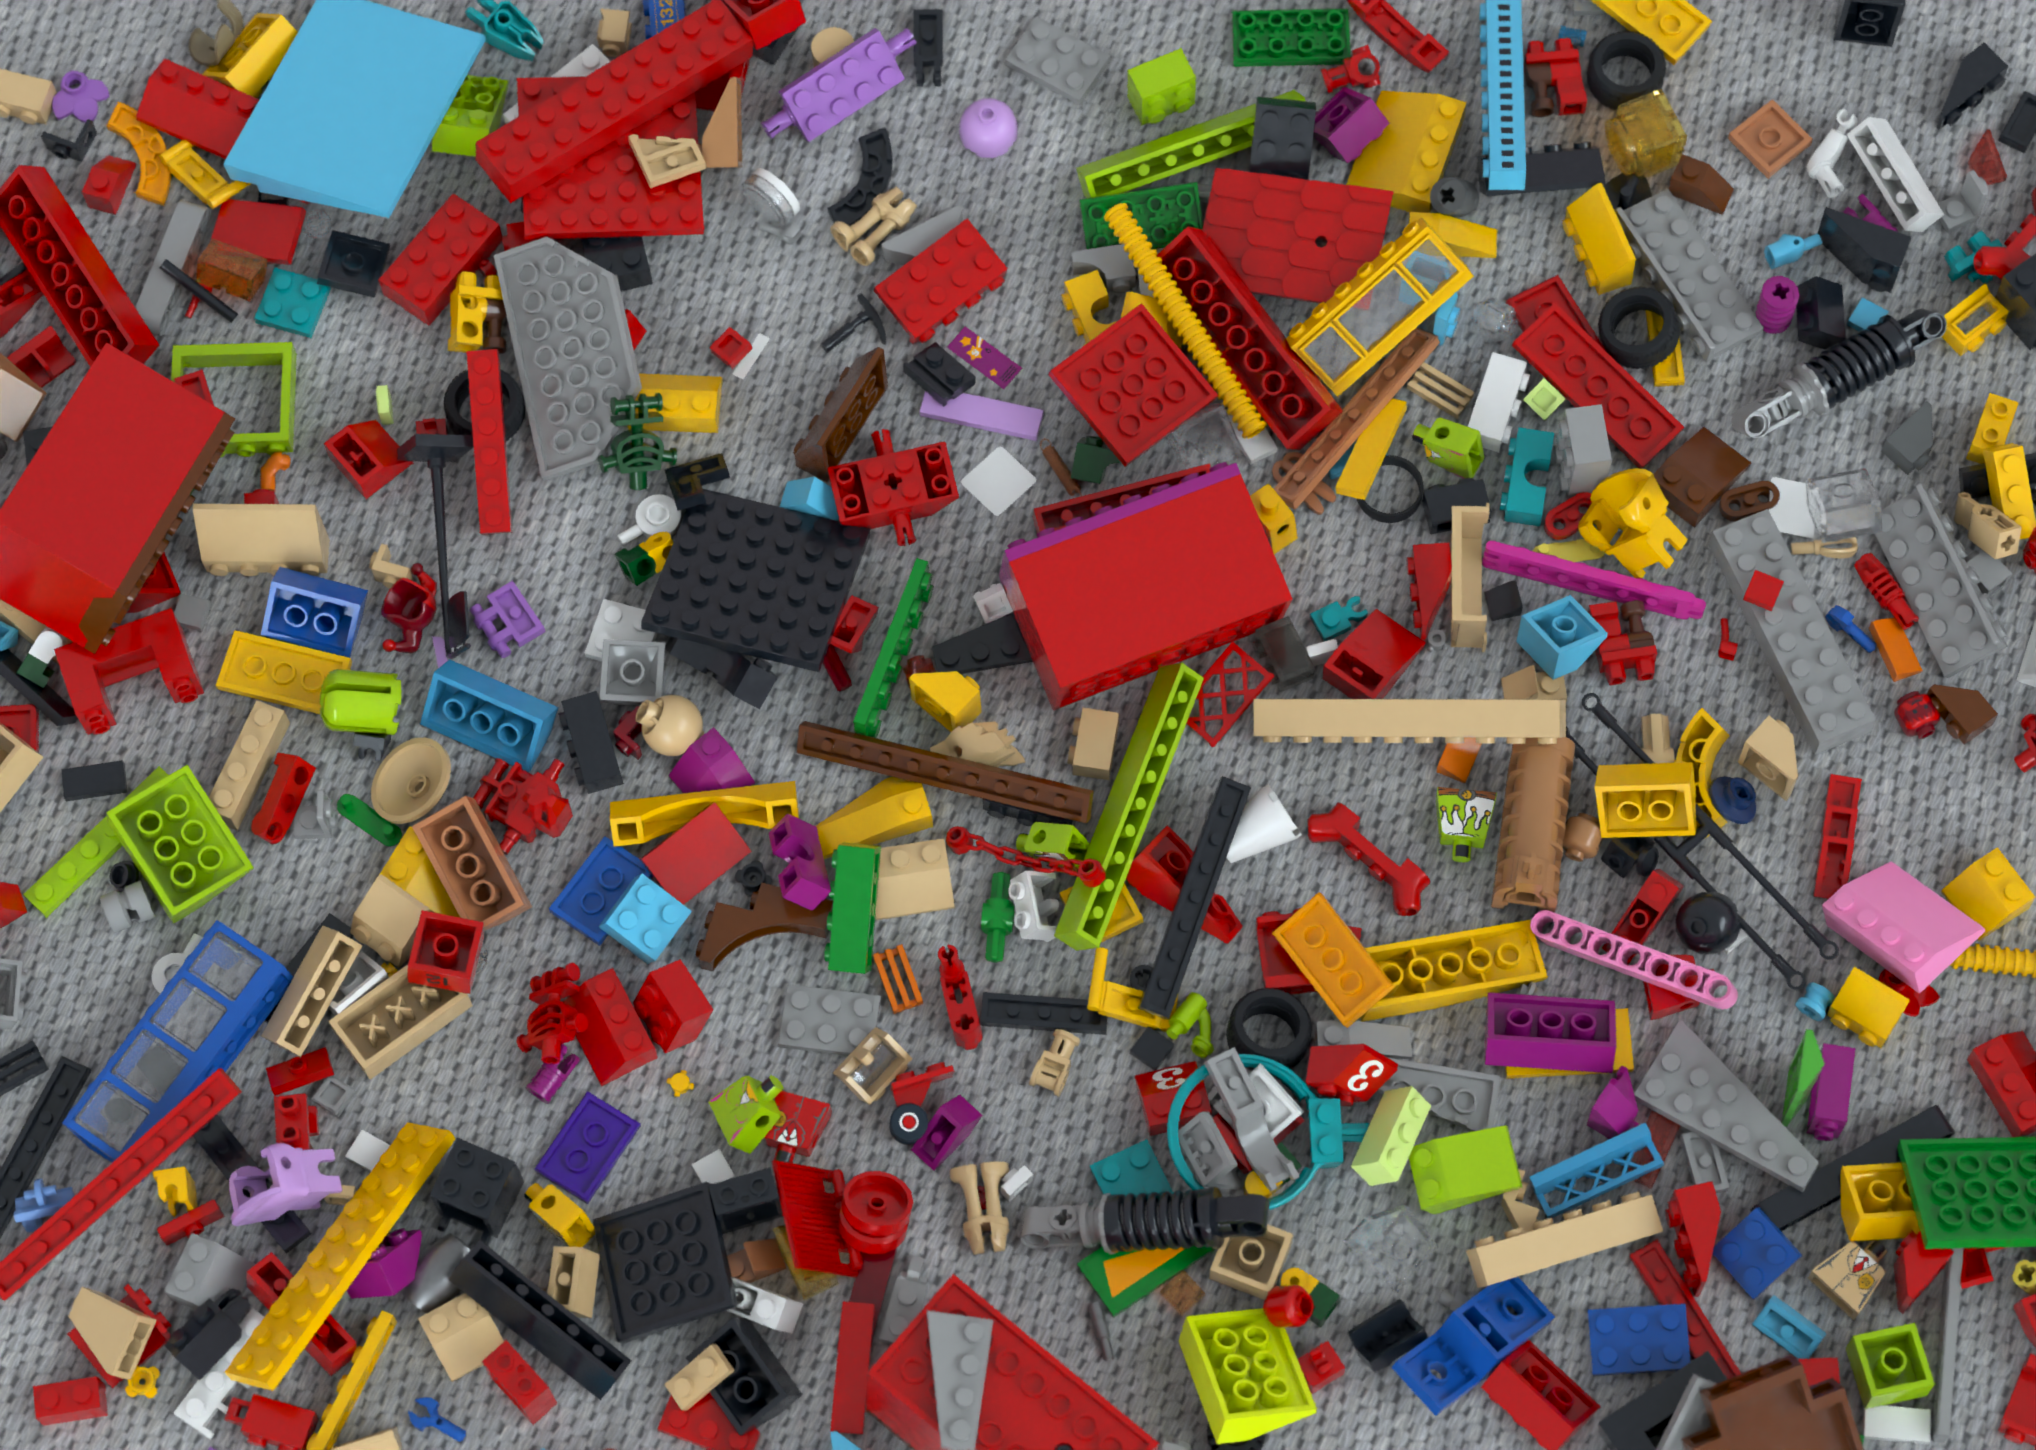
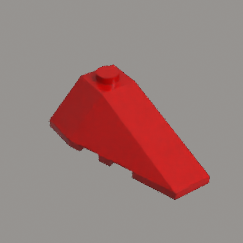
M1167 825L1133 859L1126 879L1143 896L1172 912L1193 851ZM1214 893L1201 929L1228 944L1243 928V925L1224 897Z

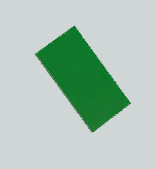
M1349 9L1232 11L1233 67L1344 64L1343 59L1350 57Z
M1197 182L1079 199L1086 249L1120 245L1118 242L1119 237H1115L1113 234L1114 229L1109 228L1110 222L1104 220L1105 213L1120 203L1128 205L1127 211L1133 213L1132 219H1136L1138 221L1137 226L1142 227V234H1146L1148 237L1146 241L1152 243L1151 249L1166 247L1188 226L1203 229Z

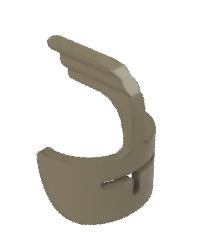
M217 0V7L231 23V30L226 24L220 25L215 40L206 35L200 28H195L190 36L189 53L196 62L209 67L218 65L243 30L242 14L230 0Z

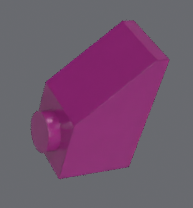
M958 1095L939 1107L928 1123L925 1134L917 1140L911 1150L934 1171L968 1138L983 1115L964 1097Z

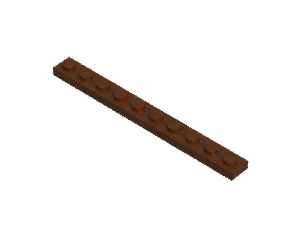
M803 721L799 725L798 754L1082 823H1087L1091 818L1093 790Z

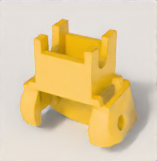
M1639 468L1623 470L1603 479L1594 488L1590 497L1592 504L1578 525V530L1587 543L1598 547L1601 552L1605 550V553L1609 556L1613 554L1634 578H1643L1646 574L1643 568L1660 562L1665 569L1670 568L1674 559L1665 550L1663 543L1668 541L1679 551L1682 550L1688 540L1665 515L1669 502L1661 491L1653 473ZM1618 529H1621L1623 531L1616 543L1611 546L1610 541Z

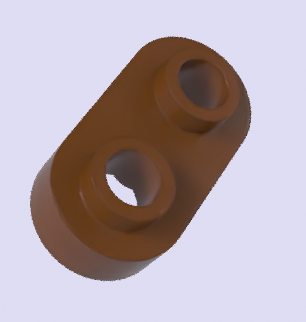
M1758 481L1726 491L1721 497L1719 510L1725 519L1738 521L1775 507L1779 501L1780 493L1777 486L1772 482ZM1770 490H1771L1772 493H1773V499H1772L1771 501H1770ZM1761 495L1766 496L1768 501L1765 503L1760 502L1758 497ZM1737 504L1740 509L1737 511L1731 510L1729 505Z

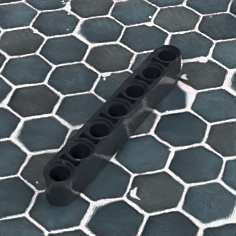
M1938 1105L1932 1106L1816 1170L1803 1192L1789 1185L1759 1202L1750 1211L1752 1212L1755 1208L1760 1207L1782 1232L1841 1199L1840 1170L1842 1166L1900 1163L1901 1160L1897 1149L1900 1139L1950 1138L1955 1134V1131Z

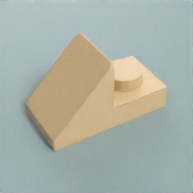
M1531 665L1501 678L1504 699H1566L1567 702L1564 675L1553 680L1546 672L1536 673L1535 665Z

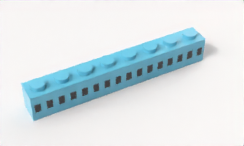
M1485 0V3H1480L1479 20L1485 21V25H1480V43H1485V47L1480 49V65H1486V69H1481V87H1486V92L1481 93V109H1487V114H1482V132H1487V137L1482 138V155H1488V160H1483V178H1488L1489 190H1525L1526 147L1521 0Z

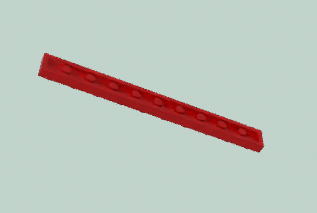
M222 1068L217 1069L0 1262V1297L4 1301L13 1296L242 1093Z

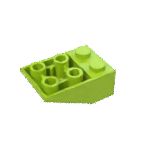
M467 74L432 138V151L476 157V142L499 129L509 80Z

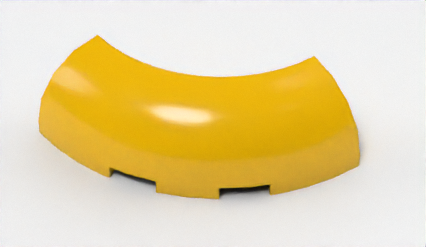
M1701 708L1691 719L1681 736V743L1674 763H1693L1696 803L1721 828L1727 821L1713 805L1709 795V786L1716 755L1730 735ZM1696 821L1697 829L1700 826V824Z

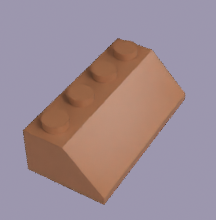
M464 796L412 826L460 918L484 922L485 931L505 923L532 908L529 899L474 798Z

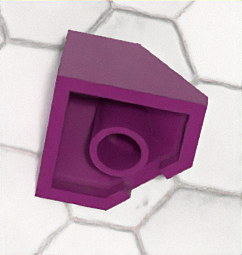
M714 727L688 747L668 775L683 794L753 786L755 784V781L733 748Z
M1623 1065L1617 1071L1616 1079L1611 1078L1597 1099L1586 1124L1608 1139L1639 1126V1123L1635 1121L1639 1111L1628 1068Z

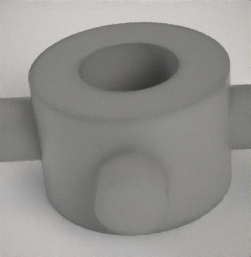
M1433 630L1428 633L1427 650L1429 652L1441 649L1446 650L1449 647L1446 643V630Z

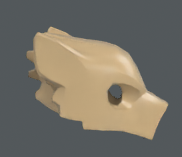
M972 722L963 728L958 726L945 740L930 747L932 752L995 767L1015 766L1025 763V758L1011 745L1016 740L1013 735L1007 736L1008 730L1006 728L998 730L997 722Z

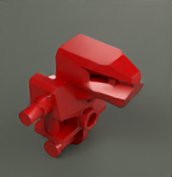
M496 758L495 764L488 775L482 776L480 780L481 786L473 798L482 810L483 804L490 793L495 794L484 813L488 821L493 822L495 819L507 827V831L503 835L504 838L499 844L504 854L508 855L513 845L517 844L519 839L527 843L533 842L536 837V829L553 838L559 837L573 817L569 801L562 798L559 786L556 783L559 778L558 775L565 766L560 760L554 759L543 774L537 772L534 775L523 770L519 762H515L506 778L499 782L504 771L509 768V764L500 758Z

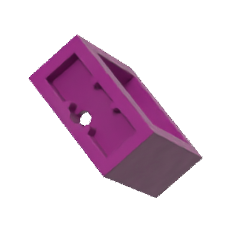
M1823 1043L1820 1049L1825 1064L1811 1091L1806 1134H1813L1817 1140L1832 1141L1833 1138H1839L1847 1123L1856 1048Z

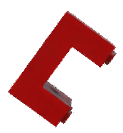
M172 608L112 628L116 632L107 647L101 644L95 654L75 642L54 649L74 712L88 735L92 733L95 735L103 734L110 730L111 726L117 725L105 687L143 674V672L146 673L159 668L163 681L175 704L178 702H192L198 698V695L204 694L183 629Z

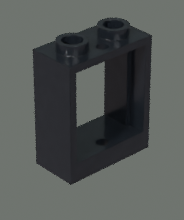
M771 1167L708 1185L717 1219L721 1224L722 1234L783 1217ZM754 1213V1218L748 1219L747 1214Z

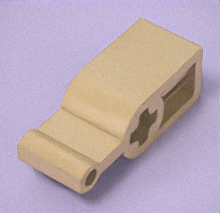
M1966 492L1958 493L1954 521L1968 529L1969 540L1994 559L2016 554L2018 552L2022 527L1994 506L1979 504Z

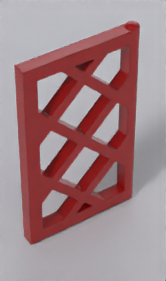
M1232 641L1202 676L1204 680L1196 698L1199 699L1200 717H1189L1187 724L1209 742L1211 747H1215L1254 699L1274 678V674L1269 673ZM1233 651L1241 656L1242 667L1225 669L1224 662ZM1259 671L1265 676L1255 689H1248L1247 672ZM1242 673L1243 690L1226 691L1225 674ZM1213 675H1220L1221 692L1204 693L1203 687ZM1244 695V702L1236 712L1227 714L1226 697ZM1221 697L1222 715L1205 716L1204 699ZM1223 720V727L1212 738L1206 732L1205 721Z

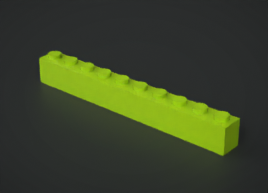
M1182 662L1159 667L1085 854L1084 860L1094 859L1101 863L1106 872L1105 880L1099 886L1091 888L1085 886L1081 879L1076 877L1054 933L1056 938L1076 951L1099 948L1204 680L1201 675Z

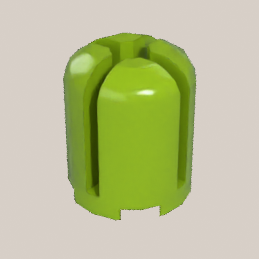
M342 669L329 672L323 681L320 692V717L325 727L332 731L395 735L399 722H393V717L397 715L398 705H401L402 693L401 680L396 679L398 674Z

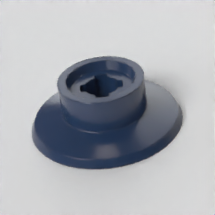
M1724 776L1717 777L1710 783L1709 795L1711 801L1721 815L1737 824H1747L1754 819L1756 814V792L1748 781L1740 777L1731 778Z

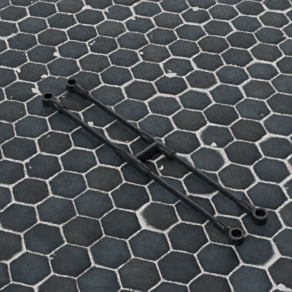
M1595 693L1584 695L1582 706L1585 710L1593 713L1608 729L1611 728L1645 764H1654L1652 759L1616 723L1617 720L1602 705L1598 695ZM1592 697L1596 698V706L1588 708L1586 705L1587 700ZM1566 726V737L1575 743L1574 757L1576 759L1579 758L1597 776L1598 766L1585 754V749L1570 735V730ZM1697 803L1696 821L1700 826L1696 829V835L1688 836L1678 847L1668 836H1657L1654 838V841L1692 880L1695 879L1708 892L1716 890L1700 874L1701 871L1686 855L1706 836L1710 835L1724 850L1727 849L1804 929L1803 933L1819 948L1820 955L1824 959L1834 960L1839 955L1837 944L1828 940L1812 923L1809 924L1732 844L1733 840L1724 833ZM1737 913L1738 922L1741 921V929L1771 959L1773 966L1787 979L1788 986L1796 991L1802 990L1807 983L1805 975L1800 971H1796L1780 954L1777 955ZM1827 945L1835 947V952L1831 956L1824 954L1823 950ZM1800 975L1802 977L1801 985L1793 986L1791 984L1792 977Z

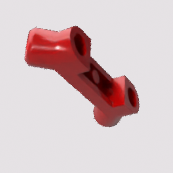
M2036 187L2031 193L2035 216L2030 213L2019 226L2022 231L2018 233L2015 230L2004 242L2006 247L1982 246L1976 252L1973 263L1974 269L1979 275H1996L2002 280L2004 275L2031 257L2023 249L2036 236Z
M1338 802L1328 813L1311 814L1307 819L1308 839L1312 843L1339 842L1345 847V853L1356 862L1361 860L1369 867L1368 872L1372 877L1380 882L1382 880L1386 881L1392 887L1393 909L1396 914L1400 916H1413L1421 910L1420 893L1431 883L1430 879L1409 858L1399 867L1357 831L1361 819L1359 816Z

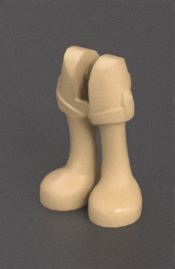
M894 187L886 193L876 196L872 201L873 207L859 221L851 226L842 221H837L830 227L834 239L844 251L851 249L852 258L859 264L868 266L875 259L874 250L878 244L894 229L898 231L903 229L910 222L909 219L917 205L910 198L898 205L904 193L898 187ZM879 220L883 221L866 239L858 240Z
M984 1162L980 1164L985 1188L986 1215H982L977 1165H963L950 1170L951 1181L959 1183L964 1191L968 1221L963 1224L964 1237L969 1241L974 1255L985 1254V1236L982 1234L984 1231H991L990 1238L993 1243L994 1252L1005 1251L1006 1237L1010 1229L1007 1217H1002L999 1183L1001 1178L1010 1171L1007 1162Z

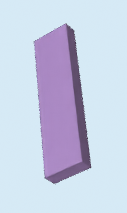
M925 391L920 408L921 417L1037 441L1044 415L1041 409L962 393L954 400L951 398L943 407Z

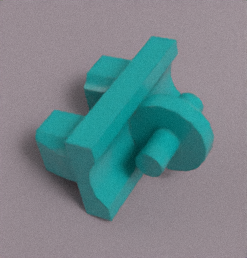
M1980 231L1967 241V244L1974 252L1971 255L1967 256L1960 245L1947 251L1944 258L1951 269L1947 276L1952 282L1974 270V272L1968 275L1969 280L1974 282L1979 279L1982 283L1987 284L1993 280V275H1979L1974 269V256L1982 246L2002 247L2003 245L1998 238L1991 241L1983 231Z

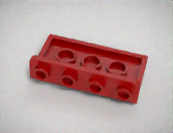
M967 218L875 286L873 291L910 336L909 341L913 345L918 341L923 344L936 334L934 329L943 323L946 327L959 317L957 312L966 306L970 309L982 299L980 295L987 289L993 292L1005 282L1003 277L1006 275L1008 268Z

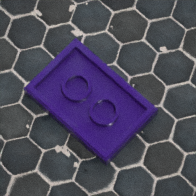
M587 1091L534 1170L588 1204L641 1125Z

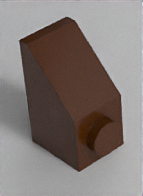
M1684 154L1680 157L1669 186V190L1674 197L1721 215L1724 214L1734 191V188L1710 164Z

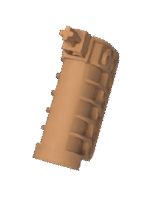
M1567 737L1557 738V744H1538V738H1526V744H1512L1491 908L1504 909V906H1508L1509 902L1538 906L1541 911L1546 910L1555 913L1560 884V865L1566 830L1565 823L1571 787V772L1575 754V743Z

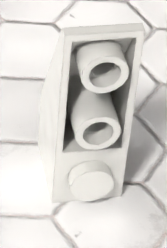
M732 1277L738 1307L728 1309L727 1311L772 1329L793 1334L804 1303Z

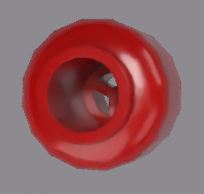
M1279 1285L1273 1287L1268 1292L1263 1304L1264 1313L1273 1326L1278 1328L1303 1326L1312 1315L1314 1308L1312 1297L1299 1285Z

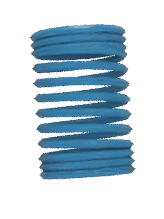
M1561 25L1558 39L1563 38V36L1566 38L1567 35V38L1570 37V40L1572 38L1573 44L1575 37L1574 45L1578 46L1579 43V47H1583L1587 30L1580 31L1578 29L1577 32V28L1572 30L1571 27L1569 30V27Z

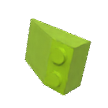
M1506 1125L1433 1139L1413 1146L1409 1155L1421 1210L1434 1215L1523 1187L1508 1126Z

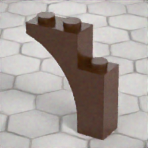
M761 882L759 892L754 891L749 906L751 910L716 902L714 911L709 910L705 920V929H708L705 940L700 939L696 949V958H699L701 969L713 972L719 963L736 948L766 935L803 933L827 939L829 930H827V917L829 912H833V900L825 899L811 911L783 898L780 887Z

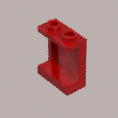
M1300 908L1288 914H1280L1278 911L1265 912L1261 917L1256 918V934L1264 989L1284 990V992H1289L1292 995L1317 992L1272 934Z

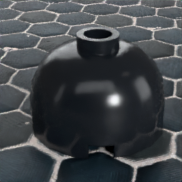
M1716 891L1701 892L1689 897L1680 906L1675 918L1676 932L1680 941L1689 950L1698 954H1716L1728 949L1738 938L1741 921L1738 922L1736 905L1727 896Z

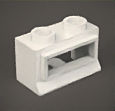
M1026 870L1010 880L1009 896L1014 900L1016 909L1014 923L1020 929L1021 939L1049 942L1056 938L1054 933L1057 926H1049L1047 916L1058 910L1059 901L1057 899L1043 900L1041 887L1056 879L1055 873Z

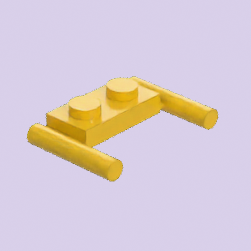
M181 140L159 155L160 161L168 166L170 172L205 205L208 204L211 209L216 208L252 184L237 180L228 184L220 174L191 149L194 145L185 140Z
M1096 948L1087 1009L1098 1011V1014L1146 1028L1149 1026L1153 1030L1159 1028L1161 1031L1166 1032L1170 1027L1169 1019L1176 1011L1178 995L1168 1020L1138 1009L1144 991L1104 981L1108 949Z

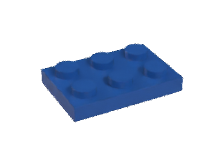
M604 836L549 907V911L600 946L608 934L598 926L634 877L643 873L651 880L653 876L639 858L621 846L614 847L613 841Z
M1686 1304L1588 1310L1593 1376L1678 1371L1690 1363Z

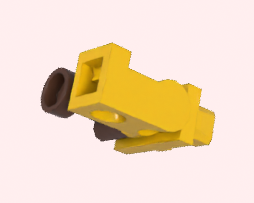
M461 272L457 277L456 288L450 293L451 334L448 339L447 351L462 353L477 351L482 346L483 341L482 350L497 349L499 354L505 353L506 340L501 337L502 320L507 315L498 276H487L484 279V287H476V274ZM483 323H487L488 337L483 339Z

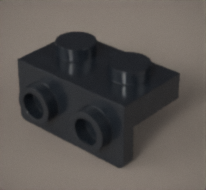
M1401 1299L1348 1331V1336L1358 1356L1374 1373L1388 1367L1394 1360L1410 1352L1429 1338L1425 1329L1410 1315L1405 1303Z

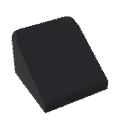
M1516 580L1484 592L1491 621L1520 616L1522 614L1523 606Z

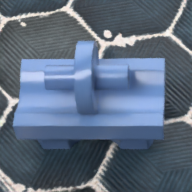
M41 1178L35 1179L34 1189L24 1191V1197L15 1198V1212L13 1214L15 1222H21L27 1233L36 1231L43 1225L42 1217L54 1215L74 1197L73 1188L68 1187L57 1190L56 1185L45 1187Z

